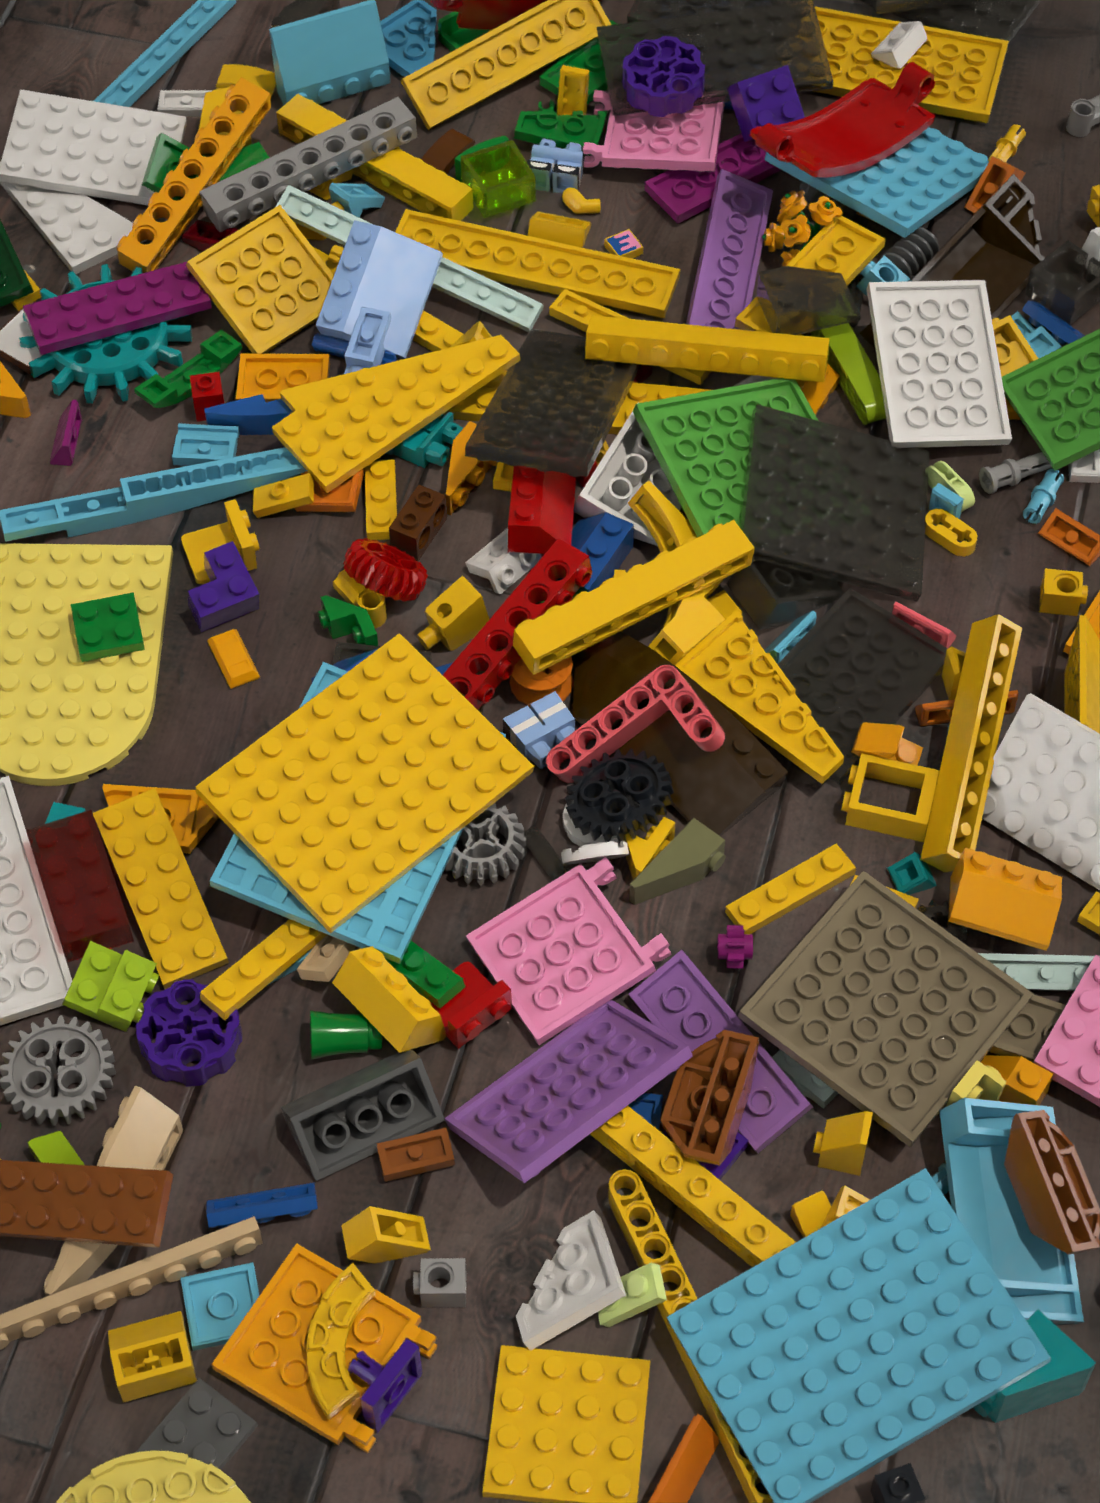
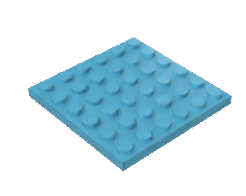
M930 127L882 161L863 170L842 176L828 178L813 177L794 164L779 161L767 152L764 159L904 238L975 188L989 162L986 155L977 153L965 147L963 143L952 140L941 134L939 130Z

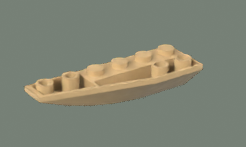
M135 1086L130 1097L126 1096L122 1100L118 1112L119 1118L114 1128L110 1127L104 1136L103 1151L96 1166L164 1170L180 1139L183 1128L179 1115L143 1088ZM65 1241L54 1270H51L46 1277L44 1283L46 1297L87 1281L114 1251L117 1245Z

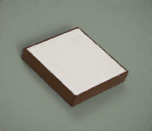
M22 308L0 329V357L31 374L29 362L43 355H40L37 346L33 348H21L20 337L33 336L28 322L23 319L24 311Z

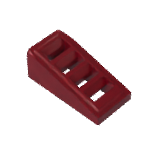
M197 220L181 236V239L184 243L205 251L239 229L230 227L219 232L213 223Z

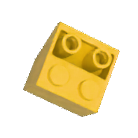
M181 1311L108 1330L111 1360L116 1384L123 1403L189 1385L197 1381Z

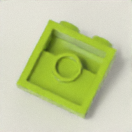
M90 941L62 1005L127 1032L132 1021L138 1023L144 1013V1003L141 1002L144 992L151 994L159 977L158 974L154 973L157 963L128 950L120 954Z

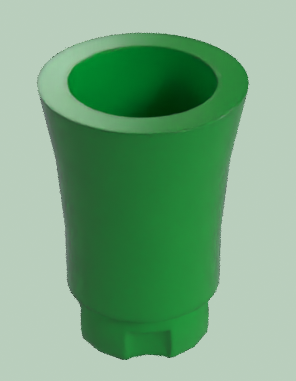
M310 1010L311 1060L331 1055L368 1052V1049H382V1034L362 1014H336Z

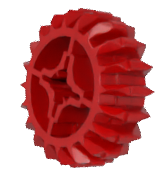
M356 539L352 542L351 547L348 548L344 556L346 558L343 568L349 577L354 578L356 583H360L365 588L371 589L385 597H391L395 600L412 601L418 598L426 585L425 581L428 575L422 563L416 561L413 556L406 554V551L397 549L396 546L392 547L376 539Z

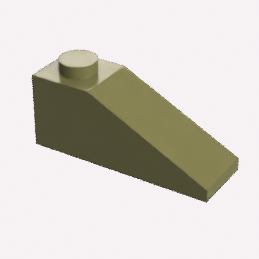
M693 818L630 883L629 902L634 905L703 880L711 870L713 872L717 871L726 858V855H724L725 839Z

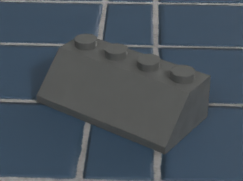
M413 1050L398 1052L281 1106L292 1137L315 1181L377 1153V1143L415 1135L445 1121L422 1059Z

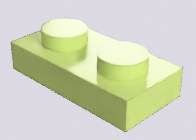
M650 1262L621 1276L626 1296L598 1311L599 1323L602 1326L611 1327L666 1301L660 1265Z

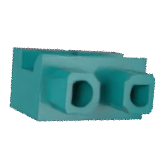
M447 412L395 446L393 454L423 468L429 462L443 466L450 455L449 448L444 446L446 442L453 444V440L463 427L454 423L452 412Z

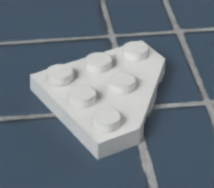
M595 1211L588 1213L562 1229L557 1239V1242L560 1244L552 1260L546 1259L533 1283L536 1290L528 1304L523 1303L516 1315L523 1343L529 1350L535 1349L626 1296L602 1220Z

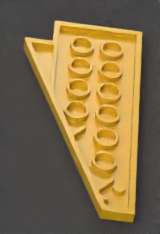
M497 335L283 389L280 391L281 399L293 413L272 426L273 434L328 493L520 361V353L502 335Z

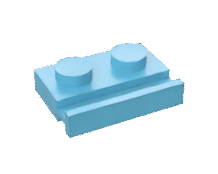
M178 423V434H176L172 454L173 465L190 466L236 457L237 440L239 438L238 426Z

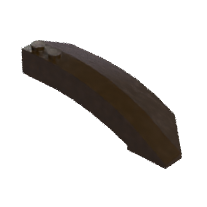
M1013 174L909 281L985 280L991 318H997L1046 267L1045 256L1040 255L1039 243L1042 241L1039 222L1034 219L1032 209L1035 206L1034 194ZM870 322L860 334L875 348L872 322Z
M620 631L576 653L572 715L579 724H585L656 668L662 665H671L686 679L722 727L725 733L723 745L715 751L707 752L702 750L689 737L672 712L668 710L619 748L622 756H626L629 749H633L635 756L645 751L647 758L655 755L658 763H664L666 771L669 772L672 781L671 785L674 790V794L670 795L672 806L688 823L695 818L713 832L722 836L781 788L788 771L719 701L650 647ZM676 679L668 680L664 689L671 688ZM649 699L642 700L639 703L638 709L645 708L649 703ZM694 703L685 705L682 714L690 712ZM623 719L616 720L613 723L612 730L619 728ZM712 727L704 729L701 732L700 738L708 737L712 732Z

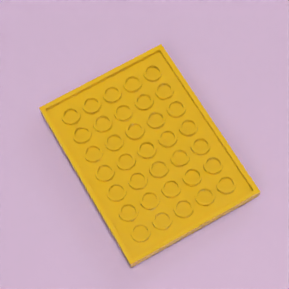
M399 633L195 786L200 798L331 934L533 773L534 765Z

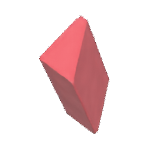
M898 602L894 603L891 625L942 652H946L954 642L956 635L951 630Z

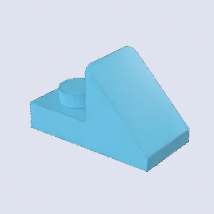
M330 183L329 186L332 203L338 201L344 206V211L360 218L363 209L381 208L385 200L384 196L367 184Z

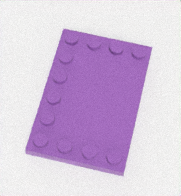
M610 1000L572 1024L444 1119L450 1130L525 1183L537 1176L542 1169L671 1072L679 1069L693 1055L689 1046L615 1001Z

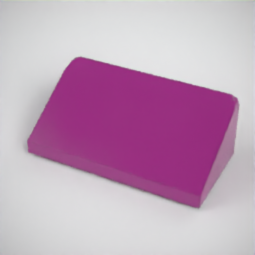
M72 400L59 419L50 458L51 465L71 466L73 464L82 423L77 400Z

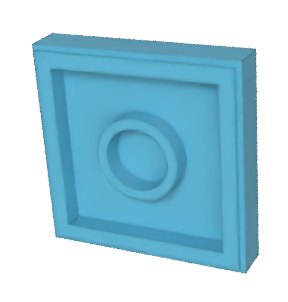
M253 1262L181 1277L193 1351L226 1344L260 1295Z

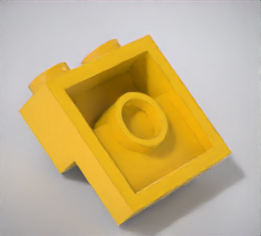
M1010 315L1001 320L998 317L992 319L1001 377L1038 359Z

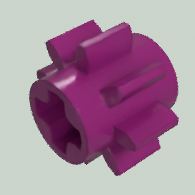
M727 925V933L717 935L718 960H726L727 968H743L744 960L753 959V934H744L743 925Z

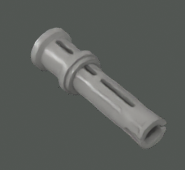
M1043 452L1017 461L1006 459L1001 465L992 468L983 467L979 471V479L985 492L992 494L997 491V488L1006 485L1015 486L1022 478L1052 468Z

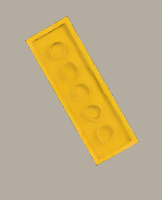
M843 216L835 217L832 224L824 226L735 318V327L741 330L801 335L884 248L885 238Z
M153 788L92 813L153 962L157 963L156 969L165 990L170 988L176 981L192 979L228 964L229 961L156 789Z

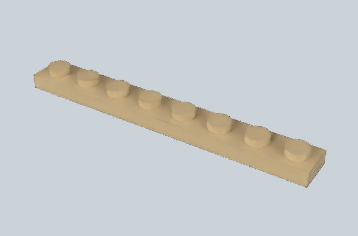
M255 1216L0 1314V1350L8 1346L9 1342L21 1337L37 1336L49 1326L57 1323L66 1324L73 1322L85 1312L93 1309L102 1310L109 1308L117 1300L126 1296L145 1294L152 1286L162 1282L178 1281L181 1277H185L188 1272L198 1268L207 1269L214 1267L222 1259L234 1254L244 1255L250 1253L257 1245L263 1244Z

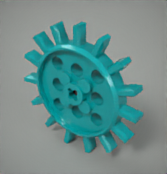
M108 264L101 266V281L84 285L73 271L68 273L71 291L68 293L115 281L112 280ZM136 267L131 276L142 274V268ZM45 288L40 290L42 300L57 297L56 294ZM23 313V319L27 322L26 317ZM189 315L47 353L29 362L31 375L36 378L56 368L60 373L52 381L54 394L59 396L74 380L85 384L84 394L86 403L93 404L98 386L116 384L117 393L121 400L127 401L129 400L127 382L139 376L148 380L155 374H158L153 367L159 360L178 367L183 365L181 351L167 347L168 341L192 342L191 325H168L167 322ZM33 336L19 338L21 348L37 346Z

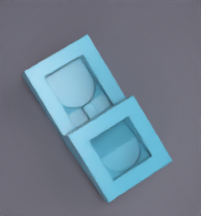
M1018 311L1011 316L1038 359L1061 348V345L1042 325L1035 329Z

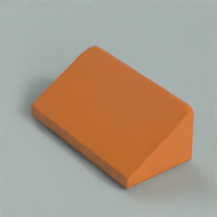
M1057 508L1054 509L1038 533L1088 566H1091L1100 556V535Z

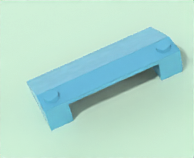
M963 1098L941 1109L939 1112L951 1207L1024 1318L1027 1320L1039 1309L1055 1325L1084 1322L1074 1254L1068 1255L1031 1233L1004 1166L1013 1116L1017 1113L1045 1110L1050 1116V1121L1056 1125L1053 1107Z

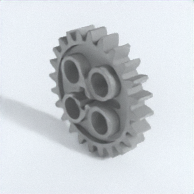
M60 1015L57 1023L52 1025L49 1018L46 1017L44 1019V1027L39 1028L37 1024L32 1022V1032L30 1034L20 1030V1043L9 1041L13 1053H2L6 1064L0 1066V1073L3 1076L0 1079L2 1089L5 1090L3 1093L7 1102L12 1101L11 1104L15 1112L22 1109L26 1120L35 1114L38 1124L41 1125L45 1118L49 1117L52 1126H56L58 1118L63 1116L66 1123L70 1124L71 1114L76 1113L81 1119L85 1118L83 1109L86 1106L94 1111L97 1110L94 1099L106 1100L107 1096L103 1088L113 1087L112 1079L109 1077L116 1074L114 1064H112L115 1062L113 1051H109L111 1049L108 1039H103L101 1030L97 1029L92 1032L91 1024L88 1021L79 1027L77 1017H73L69 1024H65L63 1016ZM59 1043H62V1044H61L60 1051H59V1058H60V1061H61L62 1066H59V1067H58V1065H57L58 1059H57L56 1051H57V1045H58ZM44 1051H45V1052H48V1053H47L45 1056H43V1057H40V1058H36V1057H35V1056H36L38 1053H40V1052H44ZM76 1051H83L78 1057H70ZM57 1073L59 1091L58 1096L53 1097L56 1090V1082L53 1075ZM45 1083V1085L40 1089H32V1087L36 1084ZM72 1083H81L74 1089H67Z

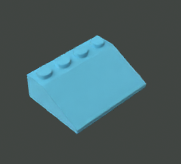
M375 0L364 1L269 29L276 89L283 105L296 94L313 100L316 104H322L391 83L389 60Z

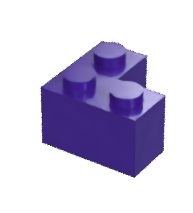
M232 541L204 552V568L211 582L188 591V606L201 632L259 609V592L234 542Z

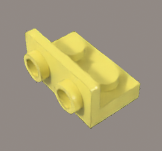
M977 1060L952 1090L946 1107L963 1098L998 1101L1006 1081L995 1068L983 1065Z

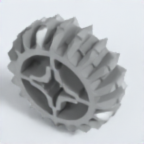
M494 803L467 824L459 837L465 850L461 853L456 847L454 848L445 871H452L455 880L464 876L467 885L473 879L478 880L480 886L483 885L485 879H490L495 884L498 875L507 879L509 869L517 870L519 866L518 860H523L524 847L526 846L524 827L522 823H518L516 814H508L506 805L497 809ZM498 833H501L507 840L505 846L501 845L499 839L496 838Z

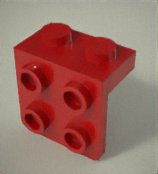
M463 962L452 970L463 978L464 989L441 1008L429 1001L431 1006L441 1015L446 1031L445 1035L458 1049L477 1037L484 1029L502 1018L512 1009L511 988L503 980L493 986L471 962Z

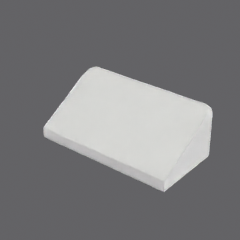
M922 22L899 23L872 52V57L894 68H902L927 40Z

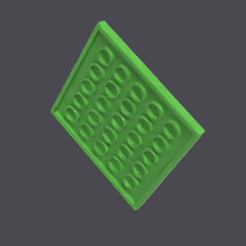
M777 378L636 404L632 411L697 538L708 533L717 524L724 525L735 520L755 549L868 526L872 520L869 511L795 379Z

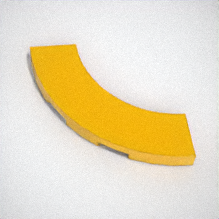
M354 1263L342 1271L321 1297V1302L313 1320H311L308 1331L306 1350L309 1378L315 1397L328 1419L360 1397L359 1391L353 1384L346 1367V1341L355 1317L376 1294L374 1288Z

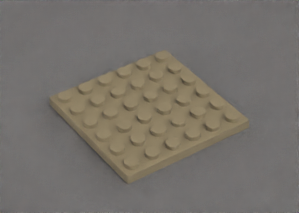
M863 871L739 1011L738 1018L861 1111L873 1112V1120L911 1148L938 1115L939 1111L946 1105L952 1090L977 1060L981 1062L1029 1003L1033 993Z

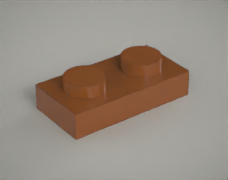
M447 1128L376 1144L385 1182L455 1165Z

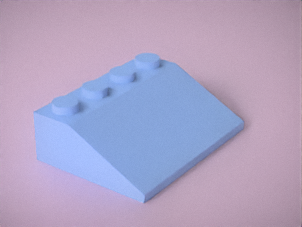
M354 220L318 317L317 329L323 335L350 341L361 307L390 312L392 319L383 342L384 350L395 353L397 358L406 359L443 253L382 226Z

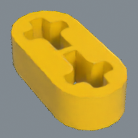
M933 509L926 514L923 530L929 538L957 556H969L975 551L978 535L972 527L943 509Z

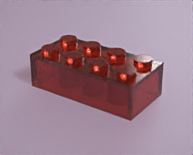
M92 810L27 829L26 832L68 963L83 958L90 941L108 949L134 942L131 927Z

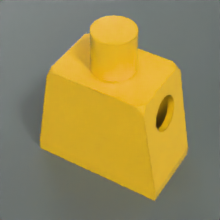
M461 576L426 607L425 614L429 626L416 636L427 650L441 641L448 650L454 651L473 639L489 621L482 595L464 576Z

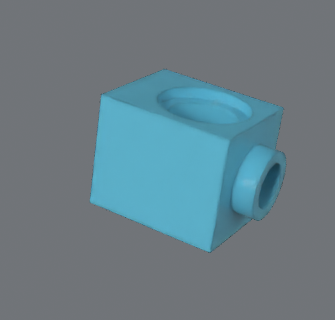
M884 255L877 264L871 261L861 271L860 274L864 278L856 287L867 296L866 288L869 282H908L910 279Z

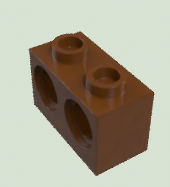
M418 484L389 527L390 546H396L397 549L406 551V554L413 556L416 561H419L447 520L446 495Z

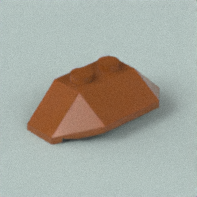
M724 1029L716 1035V1038L691 1052L693 1057L677 1069L660 1123L684 1157L720 1166L732 1151L752 1086L759 1037Z
M1045 1110L1017 1113L1013 1116L1004 1166L1031 1233L1068 1255L1098 1249L1100 1247V1240L1098 1239L1100 1234V1208L1074 1145L1061 1129L1050 1121V1116Z

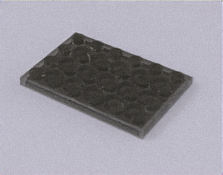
M851 588L843 594L778 663V666L796 689L795 693L802 703L807 704L812 711L811 716L819 727L825 729L844 755L843 764L829 777L839 785L850 774L852 765L859 764L860 756L851 753L860 724L863 722L895 724L940 675L943 670L946 650L948 649Z

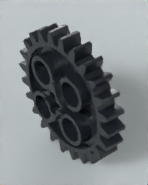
M619 749L616 750L615 756L611 758L606 752L603 753V761L598 762L596 759L591 760V768L580 767L583 775L572 776L575 785L567 786L569 795L565 797L568 806L566 809L574 827L580 828L584 836L590 833L594 841L603 835L605 842H609L612 836H617L618 841L621 842L623 841L624 834H629L632 839H635L636 831L639 829L644 833H648L646 825L648 823L659 824L657 815H667L665 806L672 805L670 795L674 794L671 785L672 781L664 763H658L655 755L647 758L645 751L635 756L633 749H629L626 756H622Z

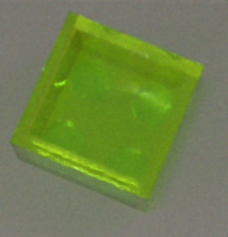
M513 140L461 156L462 182L473 188V201L484 218L536 202V176Z

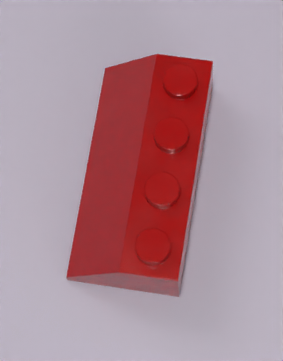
M516 438L508 520V552L545 554L558 538L571 545L577 464L548 440Z

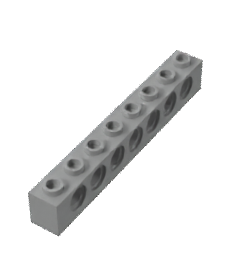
M396 97L201 190L200 196L203 210L219 232L234 227L276 206L288 185L303 192L309 191L313 187L334 179L340 174L359 167L363 163L384 155L386 152L417 138L415 116L402 100Z

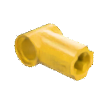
M345 570L339 572L337 578L333 581L334 589L347 603L366 609L374 628L382 626L387 619L385 596L365 588L360 583H356L355 579L349 577Z

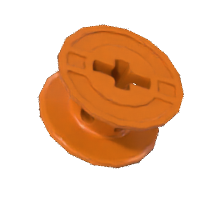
M570 656L535 675L531 673L521 658L515 664L511 674L510 685L512 693L520 702L528 706L554 691L564 701L571 693L574 683L571 672L573 667L572 657Z

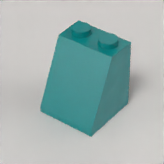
M1039 1309L1026 1321L1051 1357L1050 1362L973 1407L981 1416H988L995 1423L1080 1395L1084 1391L1096 1362Z

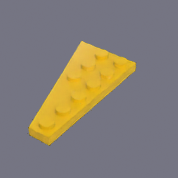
M738 609L675 664L677 668L719 701L748 730L821 784L843 764L844 755L825 729L819 727L811 716L812 711L798 698L794 686L770 653L764 651L758 642L757 635L752 629L749 630L743 622V616Z

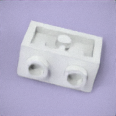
M507 528L466 561L465 564L470 573L489 579L494 592L502 594L531 570L542 556L536 553L508 552Z

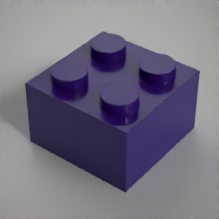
M788 65L739 81L727 88L744 142L753 140L749 136L750 131L757 126H764L767 123L779 125L805 118Z

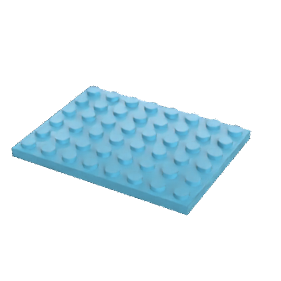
M926 1168L667 1316L670 1326L773 1503H811L1046 1365L1050 1362L1051 1358Z

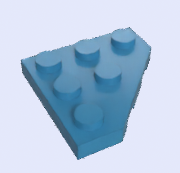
M413 0L380 21L391 68L403 77H406L434 62L437 10L424 0Z

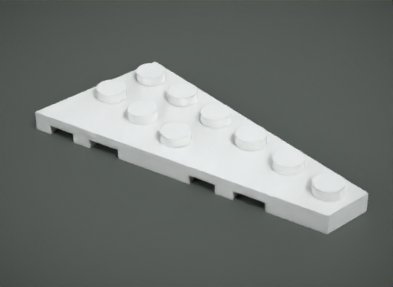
M0 182L2 187L69 270L75 274L117 255V245L123 236H128L132 230L133 222L86 195Z

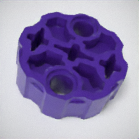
M662 36L654 40L645 39L634 45V50L631 54L624 58L623 88L627 92V101L635 109H642L647 111L650 116L665 117L673 113L682 114L692 109L697 98L703 96L705 65L701 61V52L693 44H686L677 37Z
M192 979L176 981L170 988L161 992H154L143 1004L144 1013L141 1020L136 1024V1034L141 1054L150 1064L152 1073L165 1082L177 1081L187 1087L204 1085L209 1078L217 1074H225L235 1063V1053L238 1045L242 1042V1029L238 1010L236 1009L226 1020H223L200 999V992L208 985L198 984ZM185 1000H193L187 1005L180 1004ZM226 1022V1032L222 1033L223 1023ZM157 1032V1038H155L156 1041L155 1043H152L154 1033ZM191 1061L199 1062L196 1066H186Z

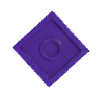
M406 1338L385 1367L366 1355L364 1351H360L356 1355V1358L359 1360L353 1359L348 1368L350 1373L355 1374L370 1385L361 1397V1405L365 1425L373 1429L377 1434L423 1374L419 1346Z

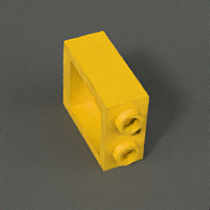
M861 753L859 765H852L848 784L853 785L852 793L845 791L841 811L847 812L845 825L924 842L940 770ZM865 777L922 789L916 815L859 803Z

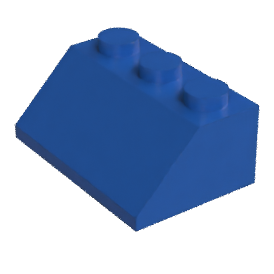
M607 512L580 519L572 529L571 545L589 555L593 572L589 582L578 590L590 592L598 588L605 580L614 576V569H619L633 548L634 524Z

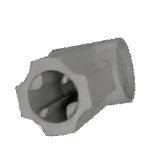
M1100 95L1090 100L1078 99L1072 103L1066 124V130L1069 134L1076 137L1087 136L1090 133L1091 127L1100 122Z

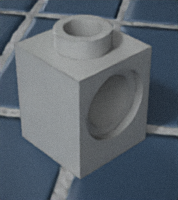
M465 1258L421 1259L420 1272H414L413 1293L414 1295H420L422 1308L466 1307ZM439 1278L446 1279L449 1282L442 1288H436L431 1285L434 1280Z

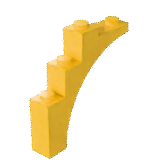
M650 480L644 483L628 502V505L646 525L656 541L660 552L672 551L680 547L687 539L691 537L697 538L689 520ZM723 579L669 606L667 619L660 633L648 647L675 665L725 620L707 600Z

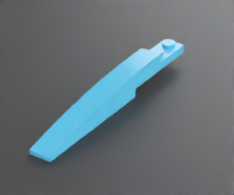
M286 447L122 478L120 479L121 487L0 510V523L5 542L66 530L68 537L137 523L212 503L254 490V488L281 481L307 470Z

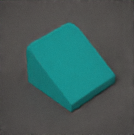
M917 852L908 855L887 868L897 891L907 895L937 886L927 863L920 860L921 856Z

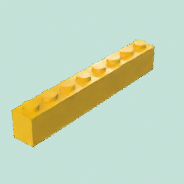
M296 94L276 112L279 133L298 144L348 121L300 94ZM399 147L369 160L359 167L353 168L354 175L423 213L461 221L473 210V188L450 177L445 172L428 165L423 160L406 153Z
M591 315L586 331L585 359L824 382L830 338Z
M735 520L724 525L717 524L708 533L698 538L691 537L683 542L680 547L672 551H663L654 560L644 565L637 564L630 568L626 574L616 579L609 578L598 588L590 592L583 591L577 594L572 601L562 606L555 605L549 608L543 615L533 620L527 619L521 622L514 629L513 647L531 673L535 675L750 566L755 547Z
M999 614L976 621L971 626L920 860L945 873L954 870L964 848L976 849L994 764L993 757L997 750L1022 627Z

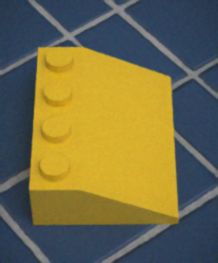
M1079 615L1064 672V713L1100 734V640L1087 616Z

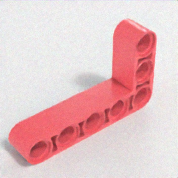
M662 665L553 747L546 757V765L561 781L573 783L572 776L583 775L580 767L591 768V760L596 759L598 762L603 761V753L606 752L610 756L668 710L672 712L689 737L704 751L712 752L719 749L724 743L725 733L681 673L674 666ZM676 679L671 688L664 689L668 680ZM649 699V703L645 708L638 709L639 703L642 700ZM694 703L690 712L682 714L685 705ZM618 719H623L621 726L612 730L613 723ZM712 727V732L708 737L700 738L701 732L704 729ZM592 739H597L595 746L586 750L587 743ZM566 759H570L568 767L560 770L561 763Z

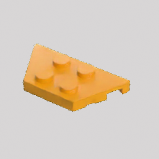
M103 784L102 789L108 807L155 788L183 853L190 854L219 818L200 798L196 790Z

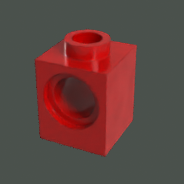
M220 372L190 376L197 422L206 421L204 408L224 404Z

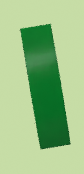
M221 329L200 344L201 353L164 378L155 374L134 388V392L154 408H163L177 404L192 396L191 375L220 372L221 374L242 350V344Z

